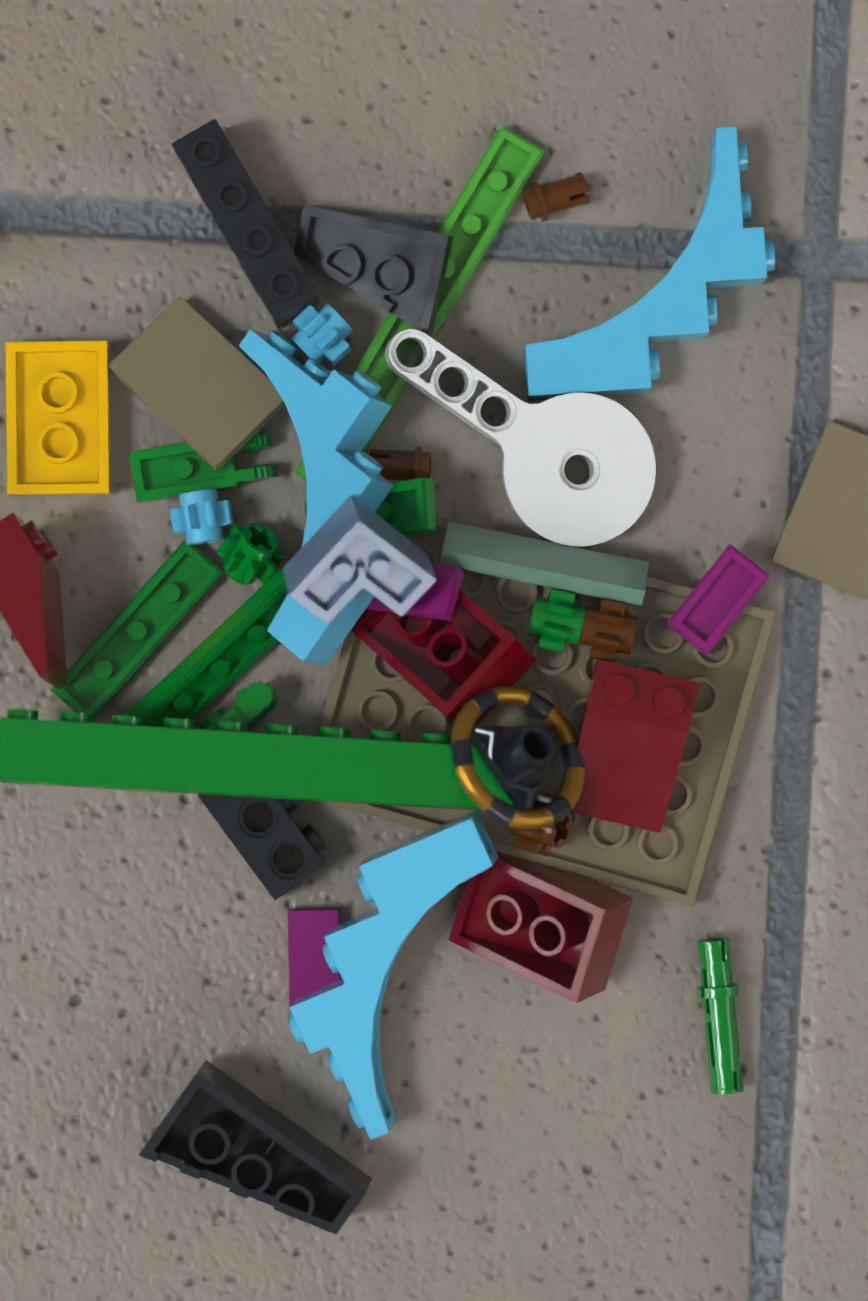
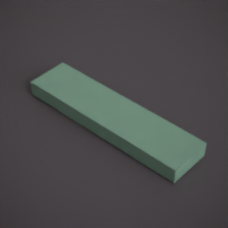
M448 521L439 564L555 589L642 605L646 590L649 562Z

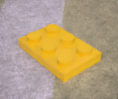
M5 342L7 495H111L109 342Z

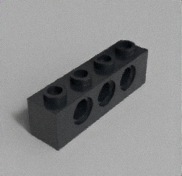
M216 118L171 143L176 156L275 326L279 328L291 321L309 304L312 307L320 304L317 291Z

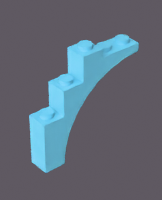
M736 126L716 128L712 135L711 172L702 215L688 246L667 275L636 304L602 325L567 338L525 345L527 401L548 400L555 396L569 393H591L600 396L648 393L652 388L651 380L660 379L658 349L649 350L650 342L705 339L709 334V326L717 325L716 296L707 295L706 288L762 285L767 279V271H774L773 240H765L764 227L743 228V222L751 221L749 191H741L740 171H747L748 154L746 141H737Z
M250 329L239 346L266 373L285 402L300 442L306 473L307 519L302 543L303 547L350 495H353L375 513L394 486L379 474L383 466L371 456L362 452V449L387 415L392 405L378 395L381 386L364 373L356 370L353 376L334 369L330 372L312 359H308L305 363L294 354L298 346L281 333L272 330L268 336ZM362 588L329 624H326L287 594L267 631L303 662L327 665L374 596Z
M478 810L371 855L359 865L361 874L357 875L360 890L369 904L375 902L377 909L330 929L324 936L327 944L323 945V954L331 971L334 974L340 972L342 978L297 998L289 1007L292 1014L288 1015V1021L295 1039L299 1043L305 1042L310 1054L329 1047L331 1053H328L327 1058L330 1069L338 1082H345L352 1098L348 1101L351 1116L358 1128L365 1127L370 1140L389 1133L397 1120L384 1083L379 1047L382 1001L392 966L408 934L426 911L457 885L492 867L499 858Z

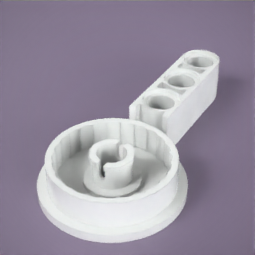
M407 329L399 332L388 341L385 348V360L388 367L396 375L501 447L503 452V482L509 502L518 517L536 534L558 544L591 546L604 543L619 536L629 529L641 516L648 505L655 484V455L644 427L624 406L607 397L591 393L563 394L538 404H529L511 394L424 332L417 329ZM404 339H412L422 348L423 358L415 368H408L402 365L396 356L397 346ZM446 368L458 370L464 378L463 391L457 397L445 395L438 385L439 376ZM489 397L499 399L506 409L504 421L498 426L488 425L481 416V406ZM574 455L582 457L587 462L588 476H590L587 481L577 485L571 483L564 473L566 461Z

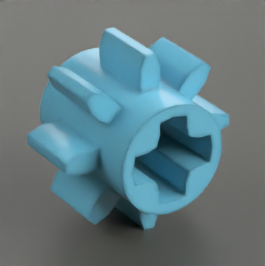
M309 304L292 320L299 331L290 339L308 359H312L320 364L327 358L335 366L351 350V346L345 339L353 330L329 304H326L319 312Z
M217 489L197 490L179 494L181 507L170 509L173 533H185L187 545H200L224 540L223 527L234 525L230 501H219Z

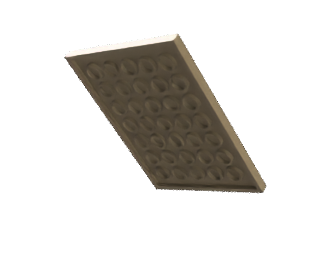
M436 516V532L405 537L425 551L431 563L439 564L448 521L459 522ZM462 570L464 575L460 590L511 633L537 659L514 686L533 690L553 702L569 720L578 736L596 660L589 658L591 647L579 645V642L578 645L565 642L563 652L559 653L538 648L540 636L527 634L535 597L549 599L552 588ZM647 576L642 605L626 603L624 614L637 617L630 654L617 652L615 662L613 663L700 683L688 736L661 833L570 812L572 816V830L567 842L558 849L551 847L549 856H544L516 848L515 845L519 837L512 835L507 825L505 826L483 813V811H479L495 850L693 907L776 612L747 604L709 654L704 656L665 625L693 589ZM576 593L573 605L599 609L602 598ZM350 631L343 642L320 727L350 729L349 738L369 740L370 731L372 730L401 732V741L421 743L422 734L452 735L454 723ZM512 704L495 706L478 724L481 726L513 727L536 725L550 728L544 720L521 706ZM558 738L555 743L554 756L548 762L539 788L540 792L559 796L566 778L562 746ZM325 802L427 832L476 811Z

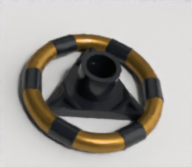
M499 685L481 691L468 699L455 719L452 729L450 747L453 766L465 792L483 813L503 825L525 830L553 826L570 814L582 793L586 768L584 758L577 750L578 736L569 720L553 702L527 688ZM512 704L521 706L544 720L550 728L536 725L513 727L474 726L480 716L495 706ZM558 738L562 746L566 772L564 786L559 796L539 810H531L548 762L554 756L555 743ZM471 743L513 806L492 794L482 783L474 768Z

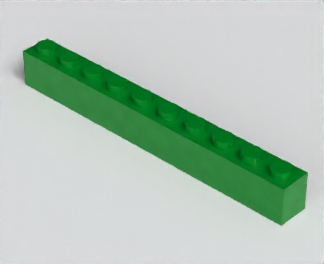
M7 709V718L0 717V783L482 811L467 795L457 777L450 747L451 735L422 734L420 743L401 741V732L380 730L370 731L369 740L349 738L350 729L320 727L318 736L298 735V726L267 724V733L246 732V723L215 721V730L194 729L195 720L181 718H163V727L142 726L143 717L131 715H111V724L90 723L91 714L80 712H59V721L38 720L39 711L29 709ZM472 745L474 768L482 783L492 794L513 806Z

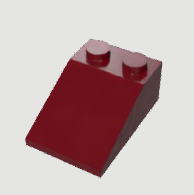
M11 513L0 520V613L38 676L60 690L68 685L60 576L51 560L58 556V552L43 529L39 530L33 520L25 524L17 515Z
M459 590L452 621L403 615L401 617L397 613L365 609L351 629L357 637L453 723L468 699L490 687L499 685L514 686L537 660L511 633L461 590ZM491 710L480 716L474 726L478 725Z
M601 659L595 660L578 732L577 750L582 754L586 768L584 785L579 800L571 812L661 833L688 736L700 683Z
M497 852L499 858L492 867L465 881L449 941L575 1003L606 989L633 901L632 897L592 878Z

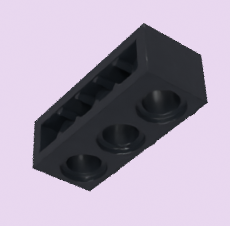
M197 794L274 900H277L326 863L321 853L328 848L310 824L303 829L299 826L291 815V812L297 808L293 800ZM253 802H264L271 807L274 820L269 829L256 831L247 824L245 818L246 810ZM293 843L301 848L304 854V863L299 870L287 872L278 866L275 855L280 845Z

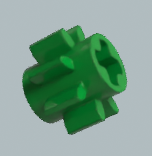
M235 523L217 550L218 555L225 557L223 568L226 574L232 580L245 585L255 582L257 578L265 584L273 576L278 565L285 557L284 553L277 550L279 541L276 534L269 527L260 523L248 524L244 529L241 525Z
M552 588L549 599L535 597L527 634L540 636L538 648L562 653L565 642L578 645L586 607L573 605L576 593Z

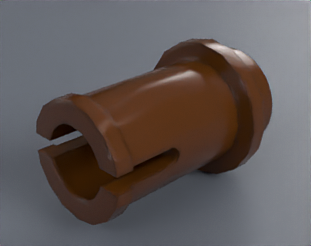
M581 172L540 186L538 182H532L531 188L523 191L524 204L531 220L540 218L544 222L548 220V215L579 205L590 204V196L585 194V192H589L588 186Z
M415 447V451L376 450V448H370L369 456L383 466L379 474L388 481H405L417 478L431 479L432 454L431 452H422V447Z

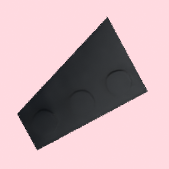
M304 204L294 254L343 285L352 288L373 301L374 304L409 323L413 328L432 337L453 236Z

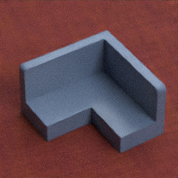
M350 495L283 568L289 596L326 624H329L362 588L402 617L436 581L427 553L353 495Z

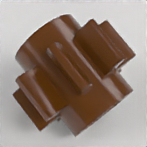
M602 598L599 609L586 607L579 645L591 647L589 658L615 662L617 652L630 654L637 617L624 614L626 603Z
M538 791L531 810L541 809L557 796ZM568 814L553 826L540 829L525 830L510 826L508 828L512 835L519 837L515 845L516 848L534 854L549 856L551 847L558 849L567 842L572 830V816Z

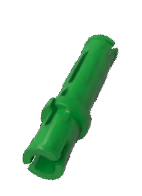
M726 937L707 938L697 941L701 969V985L697 987L698 998H703L711 1094L717 1095L734 1094L744 1091L740 1068L734 998L735 995L739 994L738 984L733 983L730 962V938Z

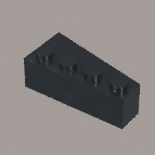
M207 1060L139 1153V1156L156 1162L159 1160L180 1169L179 1172L196 1179L202 1177L227 1187L229 1192L247 1199L249 1196L274 1206L276 1211L333 1234H337L366 1194L372 1180L370 1176Z

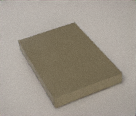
M181 296L108 365L113 375L216 472L285 406V402L270 379Z
M828 420L770 563L863 600H866L868 596V436Z

